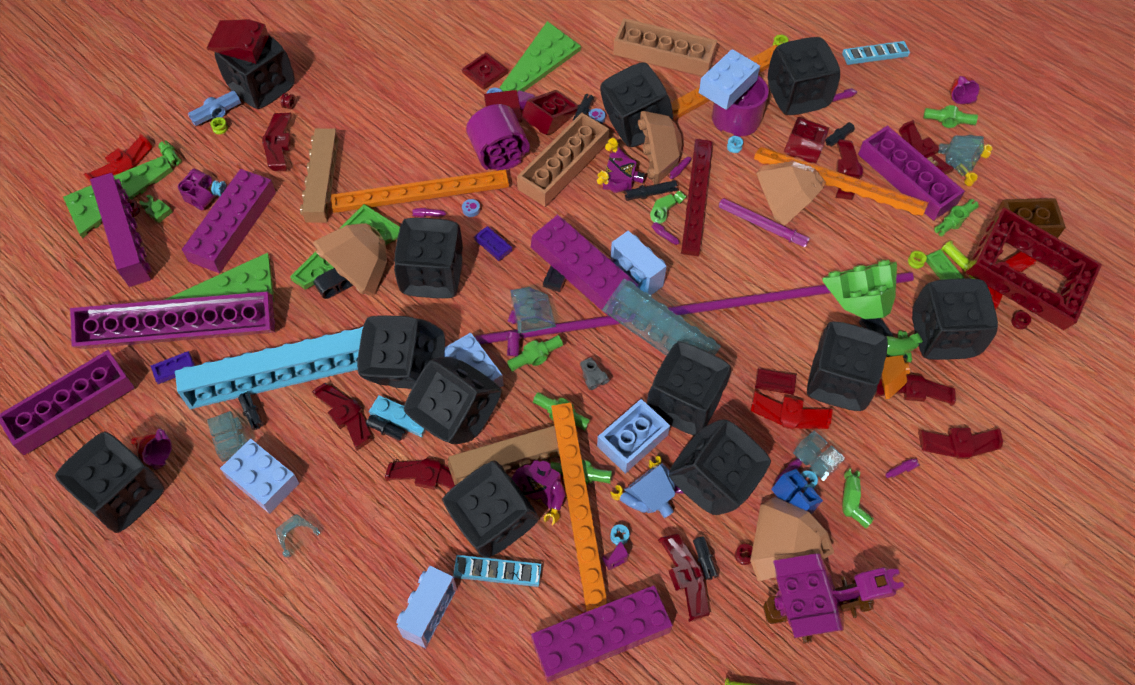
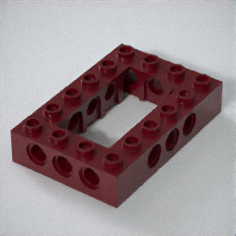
M1003 207L991 218L965 273L975 279L983 280L990 288L1064 331L1077 323L1102 264ZM1005 242L1065 276L1066 280L1060 293L1050 291L1043 287L1042 283L1033 281L1026 277V274H1021L1009 267V264L1005 262L995 264L999 255L1004 251L1002 248Z

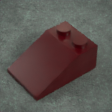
M250 19L220 20L210 39L207 50L257 64L269 38L266 25Z
M553 90L527 100L521 118L529 125L537 128L540 133L549 135L556 132L576 114L578 105L559 91Z
M797 117L784 152L788 156L799 157L809 163H817L830 127Z

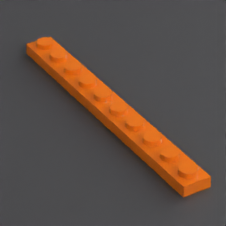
M777 45L750 58V60L760 65L759 73L769 68L773 51ZM700 87L671 102L674 121L711 101L699 93Z
M760 147L754 156V159L762 164L796 161L816 169L826 181L825 185L835 186L845 192H853L860 197L874 199L878 203H885L895 209L909 211L913 215L923 216L929 203L764 147Z
M506 169L331 194L333 213L357 210L363 205L371 208L507 188L509 183Z
M565 403L553 405L551 409L586 612L606 605L607 598L572 404Z

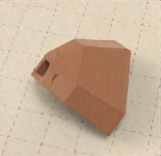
M642 111L638 120V126L645 135V143L642 145V148L650 161L647 175L649 179H652L653 184H658L678 166L682 148L681 134L677 125L669 116Z
M796 161L763 165L756 173L776 221L781 222L783 226L805 208L823 189L826 183L815 168Z
M366 223L346 225L313 242L317 249L316 253L330 263L342 277L350 281L361 294L375 295L387 263L385 240L376 228Z
M776 497L760 505L751 556V564L758 581L776 577L774 560L810 554H820L824 560L834 553L827 531L808 511Z

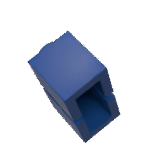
M797 469L783 474L771 489L778 499L808 511L810 514L823 501L811 486L804 493L801 492L808 482Z

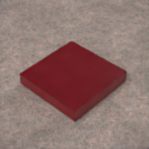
M485 52L463 67L462 73L485 90L508 74V69Z
M517 90L484 94L486 107L495 104L509 106L514 111L519 123L522 122Z

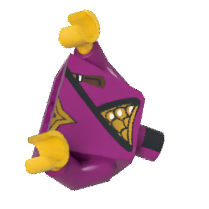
M611 138L608 140L605 149L613 151V153H610L606 171H601L597 174L599 177L597 183L599 185L603 184V189L618 193L631 189L633 181L643 183L645 173L636 171L637 162L629 158L617 147L618 142L615 138Z
M534 461L532 465L527 464L518 468L512 476L513 481L524 495L549 509L552 507V510L544 516V522H547L551 516L553 518L552 525L560 519L558 510L561 509L566 495V491L561 483L560 473L550 468V464L546 461Z

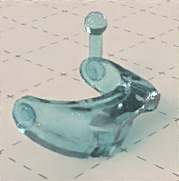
M297 514L275 530L279 543L284 550L282 554L286 558H290L291 555L290 551L286 550L284 542L286 535L292 529L298 526H305L311 528L317 536L320 533L317 527Z

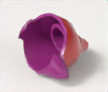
M959 76V78H955L951 87V98L958 104L975 103L980 90L979 85L970 77Z
M159 428L156 433H149L142 437H133L131 439V443L137 449L138 457L146 465L152 466L154 470L166 465L165 461L170 455L172 447L165 431Z

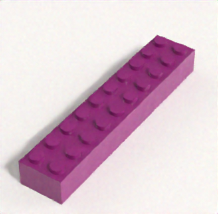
M269 292L70 308L72 347L79 349L275 333L273 295Z

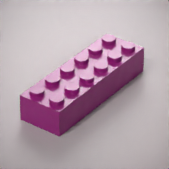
M888 125L864 140L858 155L902 194L929 202L924 213L933 221L956 206L965 192Z
M240 169L182 248L188 262L220 274L276 194L272 180Z
M113 173L90 179L117 271L128 287L150 281L149 273L152 270L149 263L145 260L147 254L144 247H141L140 244L143 241L139 232L136 231L138 225L135 218H132L133 209L130 203L127 202L129 196L126 189H123L120 179H116Z
M558 214L532 235L530 247L554 269L559 271L561 275L565 276L572 285L607 316H613L635 296L638 284Z
M107 350L0 413V425L12 445L23 455H26L135 387L113 355Z
M653 585L532 633L531 641L548 683L669 634L672 624Z

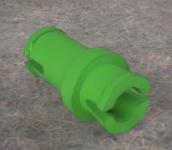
M166 140L164 141L165 144L163 141L160 142L158 147L161 150V154L166 156L171 166H175L174 162L178 166L181 163V159L176 154L174 146Z

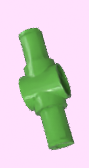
M949 105L941 110L925 108L923 119L938 120V122H942L944 127L953 128L956 125H960V123L975 126L978 115L962 113L958 107Z
M970 199L963 206L953 207L949 215L944 218V221L935 227V232L939 233V236H943L950 229L960 228L970 213L979 207L978 202L973 203L975 200Z
M559 335L544 343H539L536 340L531 341L524 346L522 354L507 361L508 366L513 372L526 364H532L533 366L541 365L546 361L551 351L563 346V342Z
M540 392L533 399L534 404L547 410L552 420L551 406L571 403L564 398L552 400ZM573 409L575 426L585 431L590 423V419L576 413V410Z
M582 460L586 485H588V482L592 483V481L611 484L612 471L594 469L590 462ZM551 462L550 468L563 476L561 463Z

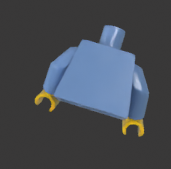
M656 456V463L649 460L650 470L625 488L626 492L623 493L622 487L616 485L615 488L619 493L614 494L612 491L610 493L614 500H620L630 508L643 513H653L659 510L661 515L666 518L674 512L668 501L675 496V484L668 475L670 470L664 464H661V457Z

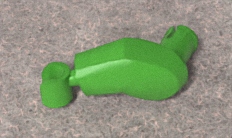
M678 191L674 196L669 194L657 199L650 213L651 220L658 224L663 223L667 218V211L676 204V201L679 204L682 203L686 196L681 191Z
M918 333L903 339L887 336V354L890 356H904L916 349L923 340Z
M849 468L844 473L846 482L842 500V512L846 517L854 518L866 529L874 518L859 507L861 485L858 477L860 472L857 470L852 474L851 468Z

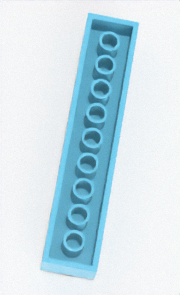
M363 327L354 330H344L341 333L324 335L315 339H305L298 343L284 344L276 348H266L259 352L245 353L233 358L227 357L220 361L205 362L198 366L184 367L175 371L177 392L188 408L193 409L236 399L241 393L245 392L253 395L358 370V352Z

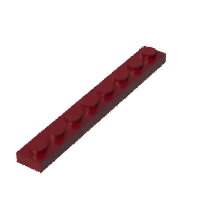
M695 139L681 254L699 256L712 148V141Z

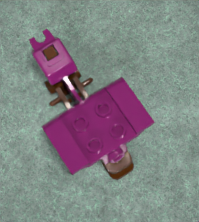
M820 554L774 560L773 564L779 591L776 596H771L767 599L763 610L766 621L769 624L788 621L794 638L802 637L803 644H809L813 642L811 635L843 631L845 620L842 612L851 610L853 618H857L856 609H860L861 612L873 610L874 599L892 597L896 594L897 590L904 587L903 582L897 583L893 580V577L900 574L899 569L882 567L855 575V580L847 585L845 577L841 576L843 587L835 589L831 575Z

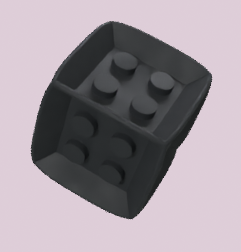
M270 35L257 64L214 52L217 65L226 84L232 91L236 92L238 97L255 109L263 108L272 103L294 85L295 78L289 57L280 43Z
M809 37L793 40L778 45L773 51L768 69V85L778 107L785 115L812 112L831 104L840 81V67L833 52L823 38Z
M647 63L634 64L601 83L600 92L605 110L613 127L628 147H635L645 143L643 130H640L638 126V120L642 111L669 116L674 122L671 101L666 89Z
M407 218L402 221L395 249L394 271L398 288L403 294L441 299L455 297L460 282L463 251L462 235L458 223L433 218Z
M944 279L932 281L924 286L913 306V326L915 334L918 333L923 340L922 343H919V349L924 358L950 360L976 357L987 349L997 334L998 320L989 288L983 280Z
M381 315L368 317L362 329L358 352L357 369L359 376L379 385L412 389L424 367L433 358L444 357L445 335L443 330L426 320L408 316Z
M829 322L820 338L818 350L812 363L807 384V395L817 401L852 411L865 410L872 401L882 376L888 348L887 337L876 331L844 322Z
M677 341L668 352L654 378L648 393L647 405L670 426L685 433L697 435L708 425L714 414L722 392L727 386L731 367L721 358L703 349Z
M436 357L424 367L407 397L404 412L414 422L435 437L450 444L466 443L472 441L481 432L499 401L502 389L486 375L461 360L453 357Z
M723 419L704 427L692 438L672 465L668 475L673 483L700 508L712 515H721L736 510L749 498L767 472L771 459L742 429L734 423Z
M106 431L96 435L82 446L55 474L57 481L114 533L123 531L136 521L164 491V485L149 468L145 467L140 459L122 442Z
M495 460L476 469L451 488L442 498L448 513L463 535L476 548L479 554L487 558L498 554L528 532L540 519L517 484Z

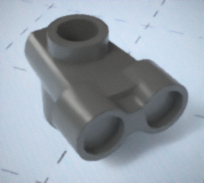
M592 357L580 362V367L583 371L582 375L586 380L585 383L589 390H594L598 386L605 385L610 381L606 372L601 371Z

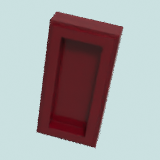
M757 369L756 389L794 395L796 375Z

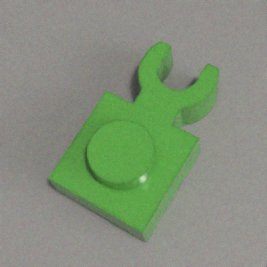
M147 195L149 200L147 203L139 201L147 215L158 223L172 213L170 207L159 199L154 201L151 195Z

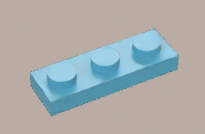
M378 395L369 410L370 415L373 414L384 421L389 420L392 425L417 436L423 437L426 432L423 427L414 422L404 412L403 405Z

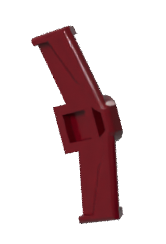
M274 113L262 139L267 165L275 172L287 171L283 151H289L291 137L285 131L289 121L292 119L291 113Z
M914 120L906 122L900 127L898 131L901 137L925 158L932 156L933 161L938 162L936 167L945 175L953 172L955 167L948 165L935 155L940 148L930 137L922 140Z
M838 140L837 148H839L841 159L837 161L836 172L857 179L862 178L863 167L858 161L853 142L850 140ZM839 188L835 198L853 200L855 193L845 192Z
M907 374V383L895 393L904 394V400L924 402L927 396L948 403L950 406L956 403L955 388L925 380L919 374ZM881 379L877 385L875 398L885 396Z
M323 383L312 391L314 397L332 408L328 411V414L337 427L341 429L347 426L356 451L373 440L370 430L366 426L362 408L357 401L349 399L327 383Z
M950 428L948 430L949 436L925 432L924 430H919L918 432L922 451L955 457L957 459H969L973 456L1001 449L1003 445L1000 428L973 436L970 428Z
M426 458L422 461L389 462L385 474L386 481L415 479V486L433 490L436 489L437 483L449 489L455 486L449 467L440 464L439 460Z
M679 533L659 538V543H662L676 566L668 570L675 591L685 589L689 622L709 616L710 611L701 566L698 565Z

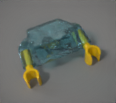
M956 135L950 144L941 143L938 153L946 154V163L966 177L964 182L967 186H972L978 176L975 173H969V171L974 169L980 156L988 158L991 155L992 146L989 144L984 145V136Z

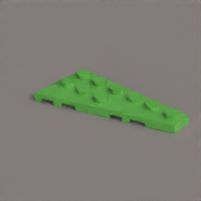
M547 21L499 89L502 91H526L581 51V46Z
M163 155L117 174L114 177L120 179L129 199H133L139 193L142 195L147 191L146 188L152 183H158L173 170L166 156ZM92 185L63 197L82 238L88 235L86 232L101 225L102 218Z
M366 205L358 209L340 227L366 223L377 229L385 240V245L398 238L400 229L398 225ZM315 252L290 278L294 283L306 290L314 285L313 282L316 277L334 267Z
M263 254L164 300L269 292L273 295L269 254Z

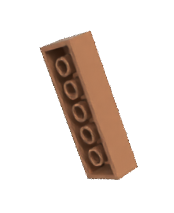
M623 18L614 39L613 55L704 76L712 64L717 40Z
M581 113L517 176L518 190L545 207L608 143L609 128Z

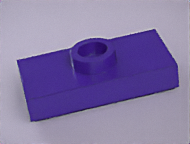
M488 226L474 236V240L498 261L512 251V247Z
M187 351L151 365L155 381L157 384L176 378V370L195 365L190 352Z

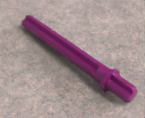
M725 198L719 203V208L789 240V243L793 242L806 247L809 242V238L798 233L796 229L793 231Z

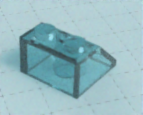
M530 287L510 290L511 305L519 334L556 327L547 294Z

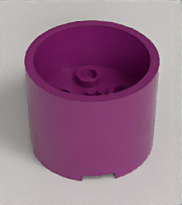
M758 76L757 81L727 110L714 103L712 121L716 128L738 137L754 133L762 121L768 97L766 82Z
M502 104L490 105L477 111L469 119L466 132L484 169H497V171L511 169L521 162L520 159L526 152H529V142L514 111L509 106Z

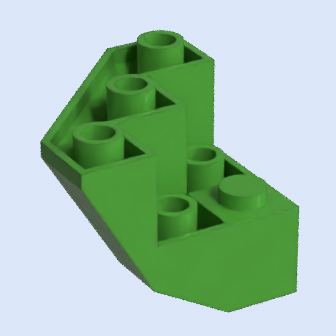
M889 259L880 260L878 264L870 266L858 265L854 266L852 270L843 272L831 271L828 273V276L822 278L823 283L844 310L864 319L884 318L891 313L896 296L897 262H890Z

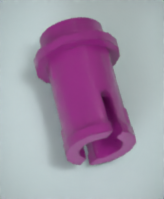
M509 332L508 336H506V339H508L507 356H518L519 339L521 337L519 333Z

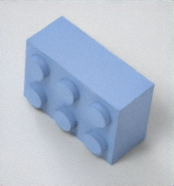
M732 49L701 78L699 93L727 110L757 81L760 65Z
M627 231L612 242L610 260L638 284L637 289L646 298L663 287L666 272L665 262L656 257L649 247L642 244L636 235Z
M472 333L445 347L444 357H453L461 360L486 375L499 387L503 386L501 372Z
M640 399L598 436L597 447L626 474L668 436L670 425Z
M252 439L248 440L220 468L227 479L269 514L300 484L296 476Z
M429 566L427 572H422L417 590H413L408 598V607L399 614L397 619V627L402 637L425 649L457 590L453 576L432 566Z

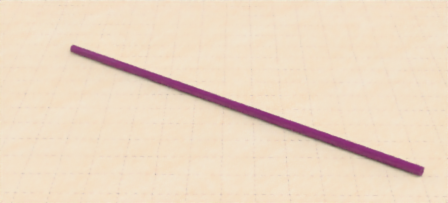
M912 272L897 274L896 284L914 280ZM826 285L476 335L475 339L479 344L507 341L506 336H508L509 332L519 333L521 338L822 295L831 292Z

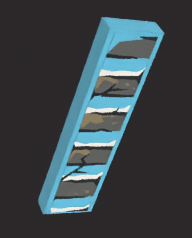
M905 41L843 49L842 52L847 65L908 57L910 53Z
M456 555L453 577L539 587L541 564Z

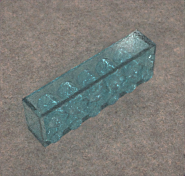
M625 278L602 309L606 314L666 356L677 341L694 345L713 355H716L721 347L714 339L701 333L697 327L691 326L680 315L674 314L666 305L657 302L649 293L643 292L633 282Z

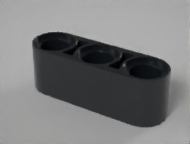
M335 268L319 275L313 282L324 299H329L354 286L345 277H342Z

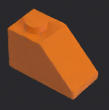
M903 355L886 357L881 376L885 399H890L907 383L906 374H910L909 364L904 363Z

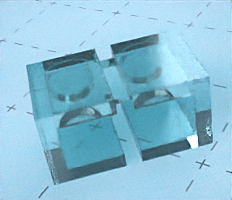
M231 411L207 419L212 437H215L212 439L217 455L222 462L229 460L247 442L244 434H240L239 429L242 428L239 418L234 417Z
M814 430L799 443L793 454L806 466L810 464V469L824 481L838 469L845 457L832 445L821 454L820 450L828 442Z

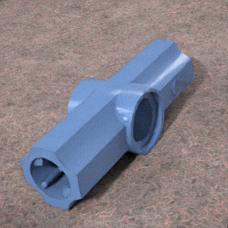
M233 90L217 99L215 97L207 98L203 106L189 112L188 116L192 123L197 126L211 118H222L225 115V111L239 105L241 102Z

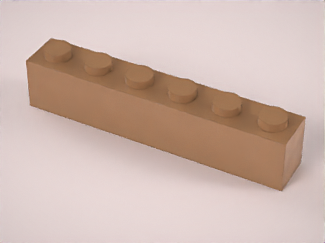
M315 128L314 136H311L312 149H309L310 162L307 163L308 176H305L306 189L302 192L303 204L300 205V214L304 216L305 222L327 223L339 141L336 129Z
M555 426L449 456L448 467L454 484H458L476 469L493 460L497 461L508 474L512 470L524 465H532L534 461L548 462L551 458L560 457Z

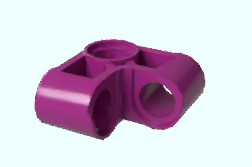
M192 169L178 184L183 200L199 210H204L215 198L214 195L206 190L212 183V177L198 169Z

